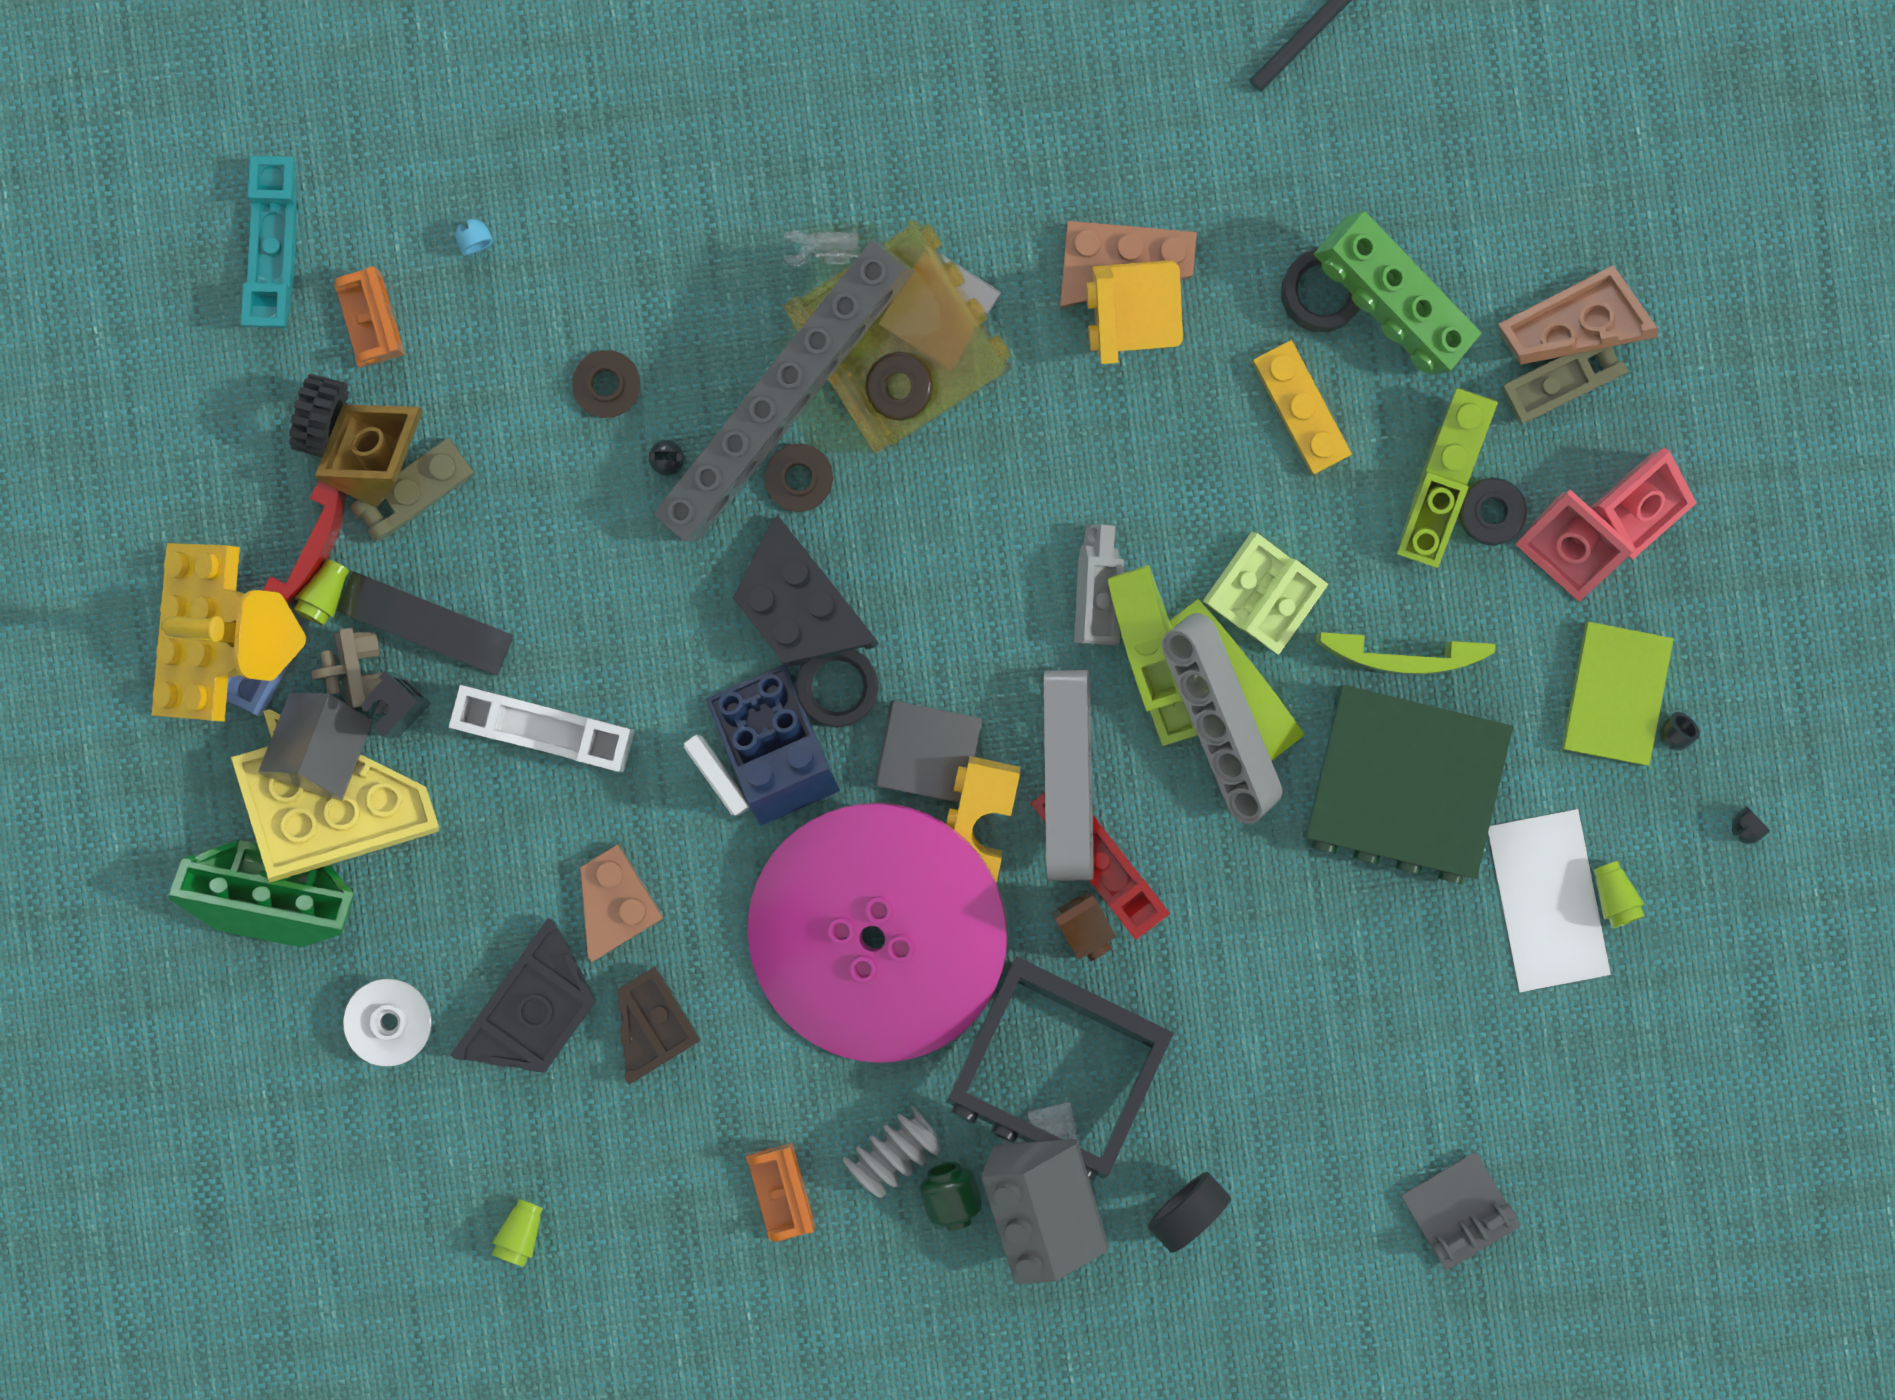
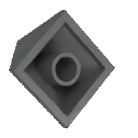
M289 693L258 772L261 775L343 801L373 721L329 693Z

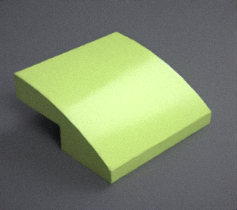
M1251 532L1202 602L1247 635L1279 655L1326 589L1328 583L1296 559L1288 557L1258 533Z

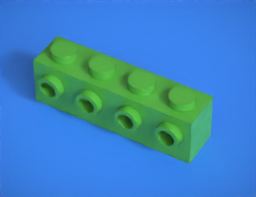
M1365 211L1344 217L1313 254L1322 263V269L1325 274L1332 280L1342 283L1352 294L1351 298L1356 306L1367 313H1371L1382 325V332L1393 342L1400 343L1411 355V362L1422 372L1434 375L1451 371L1482 334Z

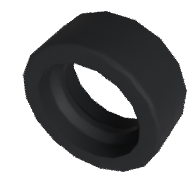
M1317 247L1302 253L1290 265L1282 281L1281 300L1287 315L1298 326L1311 332H1331L1344 327L1359 312L1360 308L1353 302L1352 294L1349 291L1345 305L1330 315H1317L1308 311L1301 303L1298 295V283L1301 276L1309 268L1322 265L1313 255L1319 248Z
M856 649L840 652V656L827 659L813 658L809 660L808 663L802 664L796 681L798 701L806 714L820 724L835 728L851 726L865 718L874 707L879 691L875 669L869 659ZM843 661L850 663L858 670L862 677L864 687L862 696L857 704L847 711L833 712L826 710L818 704L813 696L812 682L814 675L821 666L828 662Z
M1204 1172L1191 1180L1169 1199L1151 1219L1148 1228L1170 1253L1177 1252L1198 1237L1218 1218L1228 1206L1231 1197L1209 1172Z

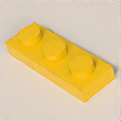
M1292 340L1252 361L1312 476L1352 455Z

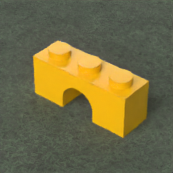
M969 756L967 768L958 766L953 792L962 793L958 810L949 809L946 824L957 831L973 846L990 869L997 883L1003 850L982 845L973 833V826L981 816L988 813L1011 816L1020 776V767Z

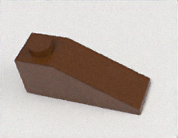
M1088 891L1050 913L1079 960L1087 956L1091 962L1112 949L1109 941L1116 938V935L1096 899Z

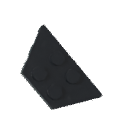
M777 515L766 531L733 597L734 601L786 667L805 664L813 658L827 659L840 656V652L865 647L866 650L875 648L879 644L876 638Z
M547 918L450 1056L454 1059L490 1063V1065L517 1067L545 1073L596 1003L597 999L553 919Z

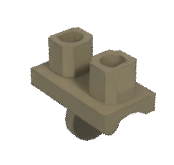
M353 628L338 630V633L333 634L339 666L335 665L333 650L320 652L323 668L311 671L312 680L325 679L327 693L332 695L341 693L338 677L341 676L346 704L353 709H360L365 698L382 681L379 677L383 673L361 676L358 662L360 659L379 656L377 634L368 632L353 633Z

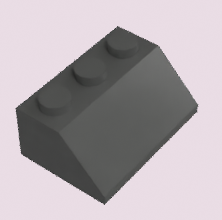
M1078 1139L993 1146L982 1174V1181L1015 1284L1058 1281L1107 1252L1109 1244Z

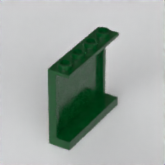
M1347 685L1338 686L1334 703H1337L1307 831H1303L1302 837L1312 839L1311 848L1336 854L1338 846L1355 850L1354 859L1379 864L1380 856L1397 860L1396 869L1420 875L1422 867L1439 870L1437 879L1463 885L1465 877L1477 879L1513 726Z

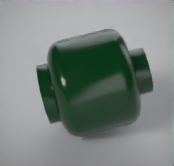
M957 1162L942 1163L931 1168L927 1172V1177L921 1183L920 1192L926 1214L931 1223L935 1225L946 1226V1229L949 1231L961 1230L968 1227L972 1223L971 1219L981 1210L982 1200L975 1175L970 1169L961 1167Z

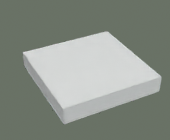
M695 735L684 743L685 746H683L731 815H741L750 809L744 793L705 738Z

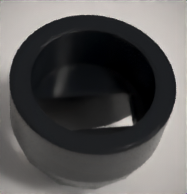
M662 440L651 448L649 463L660 475H674L684 464V454L675 442ZM655 453H677L676 461L655 460Z
M1682 712L1673 713L1663 723L1660 730L1661 741L1665 742L1667 740L1671 744L1669 747L1671 750L1681 751L1693 744L1700 736L1696 723Z
M1747 805L1732 820V833L1736 836L1740 835L1739 841L1741 843L1754 844L1770 832L1767 826Z

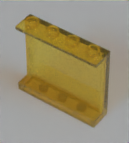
M914 219L907 222L909 227L883 243V245L915 272L829 378L830 383L874 453L885 452L1012 369L1007 361L1012 356L1009 348L999 334L992 337L983 323L989 319L984 308L975 297L969 300L960 285L966 281L959 268L952 260L946 263L937 248L943 245L939 236L929 223L923 226L920 221ZM849 267L805 296H796L782 305L798 331ZM896 351L911 353L920 358L930 370L933 381L932 397L926 408L914 418L903 421L887 419L877 413L869 403L865 390L866 377L873 363L883 355ZM904 373L893 375L888 383L889 393L896 399L905 398L911 391V382L908 376Z

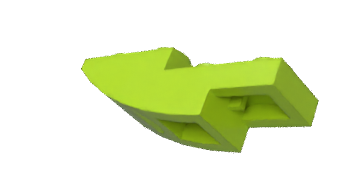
M1455 387L1442 424L1438 426L1400 539L1397 550L1398 555L1439 568L1469 488L1467 485L1497 407L1498 402L1496 400Z
M1150 565L1109 577L1107 579L1131 668L1146 712L1150 711L1162 746L1197 736L1198 734L1163 653L1162 639L1172 627Z

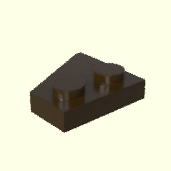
M657 966L617 989L622 1023L621 1037L622 1045L624 1046L625 1080L628 1085L702 1040Z

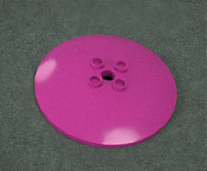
M861 803L844 806L813 818L798 828L783 841L764 866L757 880L748 914V943L752 965L760 986L773 1008L789 1026L811 1043L828 1052L858 1061L878 1063L909 1060L935 1051L957 1038L978 1018L990 1001L1001 977L1007 952V919L998 885L982 857L965 838L944 822L924 812L896 804ZM876 926L883 931L885 943L882 947L871 948L864 943L862 932L865 927Z

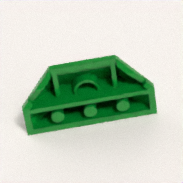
M242 840L212 848L197 856L190 855L182 858L169 892V900L216 931L301 948L341 935L354 899L352 890L344 884L331 865L269 883L257 843Z

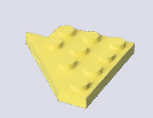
M269 709L263 711L272 738L281 715ZM268 747L231 757L269 883L439 832V825L427 788L363 755L359 757L343 801L259 774L258 771Z

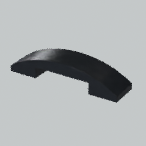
M354 571L337 609L342 614L495 675H499L514 635Z

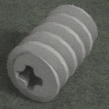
M910 1105L914 1115L913 1120H909L902 1114L897 1116L901 1128L899 1131L894 1130L887 1124L883 1126L887 1138L886 1141L883 1142L873 1135L869 1137L873 1151L869 1153L860 1146L855 1148L859 1158L857 1163L847 1157L842 1158L857 1182L867 1192H871L879 1198L886 1195L883 1181L892 1187L900 1184L897 1171L907 1177L913 1174L910 1160L921 1166L927 1163L924 1149L934 1155H938L941 1152L937 1135L923 1115L913 1105Z

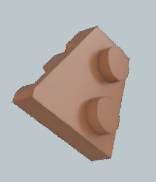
M619 844L580 867L587 952L591 962L664 918Z

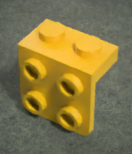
M1175 261L1092 266L1093 282H1086V300L1088 309L1094 308L1095 325H1088L1090 351H1097L1101 364L1119 363L1118 351L1176 347L1182 343L1180 268Z

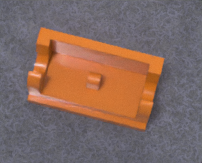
M372 266L365 270L334 279L335 290L341 304L356 356L357 366L363 368L404 356L405 352L382 273L375 266Z
M793 1143L746 1155L769 1240L777 1242L814 1232L816 1225Z

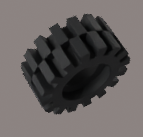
M309 374L308 378H305L303 387H300L298 392L299 399L294 404L295 413L291 416L293 424L289 429V436H291L289 445H291L292 450L323 457L343 404L348 405L346 403L348 399V386L345 382L314 374Z

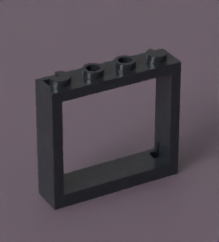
M1016 956L1005 974L945 1102L954 1106L951 1113L973 1124L979 1118L993 1125L991 1133L1011 1143H1015L1017 1137L1028 1143L1063 1140L966 1093L1017 984L1031 989L1150 1047L1101 1156L1098 1157L1080 1148L1089 1180L1094 1182L1096 1176L1102 1179L1108 1177L1174 1032Z

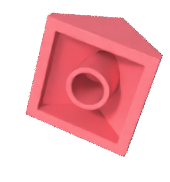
M1664 447L1647 456L1590 508L1636 548L1628 556L1633 560L1696 504V501L1672 454Z
M1571 490L1558 495L1515 543L1520 550L1579 602L1636 549Z

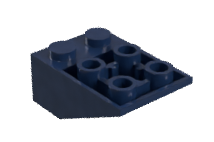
M784 664L706 698L747 803L760 826L840 791L810 719L798 701L797 690Z

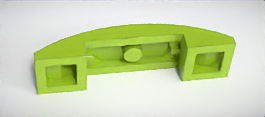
M1197 599L1170 620L1171 627L1174 628L1193 613L1203 614L1213 621L1272 761L1305 734L1256 667L1217 619Z
M1325 632L1316 634V644L1344 661L1369 670L1402 675L1432 674L1464 667L1494 654L1496 645L1450 641L1445 643L1444 658L1364 653L1365 635Z

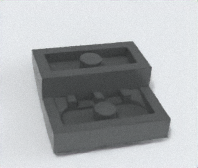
M890 700L874 786L960 802L962 793L953 792L958 766L967 768L969 756L975 757L982 718Z

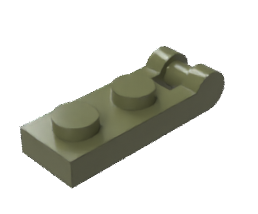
M1612 347L1562 356L1501 386V389L1519 425H1522L1627 374L1629 371L1624 361H1618ZM1595 355L1603 368L1602 371L1594 374L1588 358Z
M447 438L400 471L395 485L376 507L358 499L351 505L350 509L358 519H364L370 528L368 534L375 543H378L476 474L453 441ZM388 501L395 513L384 519L377 507Z

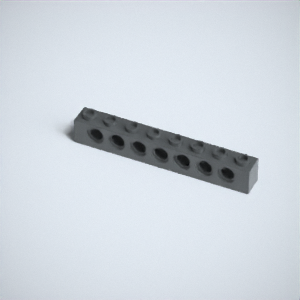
M871 240L655 510L653 515L684 542L699 541L915 271L882 243Z

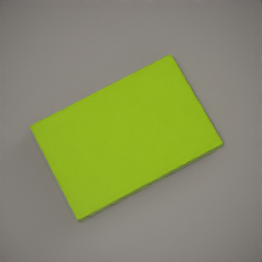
M1586 622L1562 750L1650 766L1674 638Z

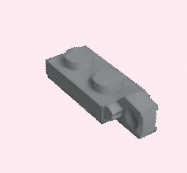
M1086 525L1084 545L1080 548L1078 559L1074 643L1118 646L1120 644V628L1107 580L1109 577L1121 574L1124 571V559H1119L1118 549L1114 548L1115 526Z

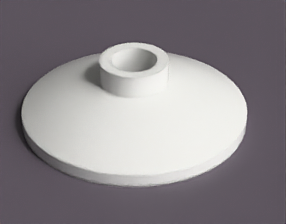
M396 979L376 980L360 988L350 999L344 1014V1032L352 1050L363 1060L378 1066H396L414 1058L425 1046L431 1031V1013L424 997L410 984ZM387 1013L394 1014L397 1017L398 1024L395 1029H388L384 1026L383 1018Z

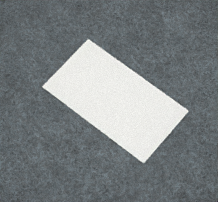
M1578 809L1490 826L1488 831L1519 992L1611 975Z

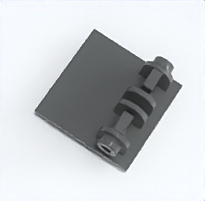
M1476 1151L1401 1195L1445 1271L1520 1227L1516 1220L1515 1212L1509 1203H1506Z

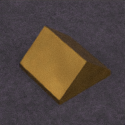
M343 404L315 477L324 484L376 507L397 481L422 415L421 409L409 406Z

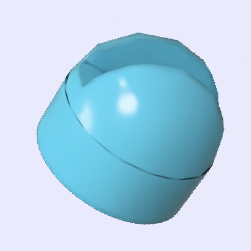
M468 219V229L462 223L457 226L455 232L456 243L464 256L477 253L490 246L494 241L488 228L478 219Z

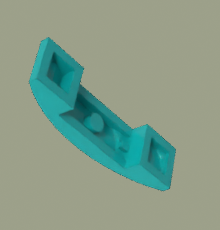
M250 156L248 199L251 202L247 283H243L241 326L286 328L291 305L296 253L297 192L294 157Z

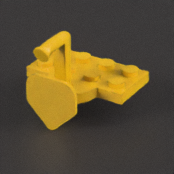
M167 543L158 646L156 650L157 659L152 716L225 722L228 678L242 676L246 679L272 681L304 647L306 642L305 633L280 593L251 590L244 594L236 591L240 547Z

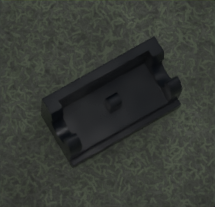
M384 671L379 677L382 681L365 698L362 710L364 712L371 710L374 703L379 701L376 712L379 714L383 712L387 715L381 717L375 729L383 737L399 738L431 703L403 676Z

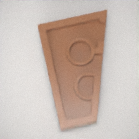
M1068 221L1060 309L1087 301L1086 282H1093L1092 266L1173 260L1180 268V280L1192 278L1197 232Z
M1614 265L1498 324L1499 334L1520 365L1658 337L1657 326Z

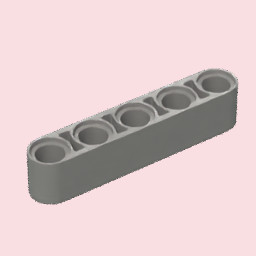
M1193 613L1165 634L1162 639L1163 653L1229 811L1238 821L1252 824L1257 822L1281 799V783L1216 626L1207 616Z
M1089 670L1044 671L1048 881L1093 880L1091 692Z

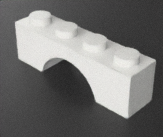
M463 685L459 687L449 728L533 748L618 772L625 771L635 733L633 729Z

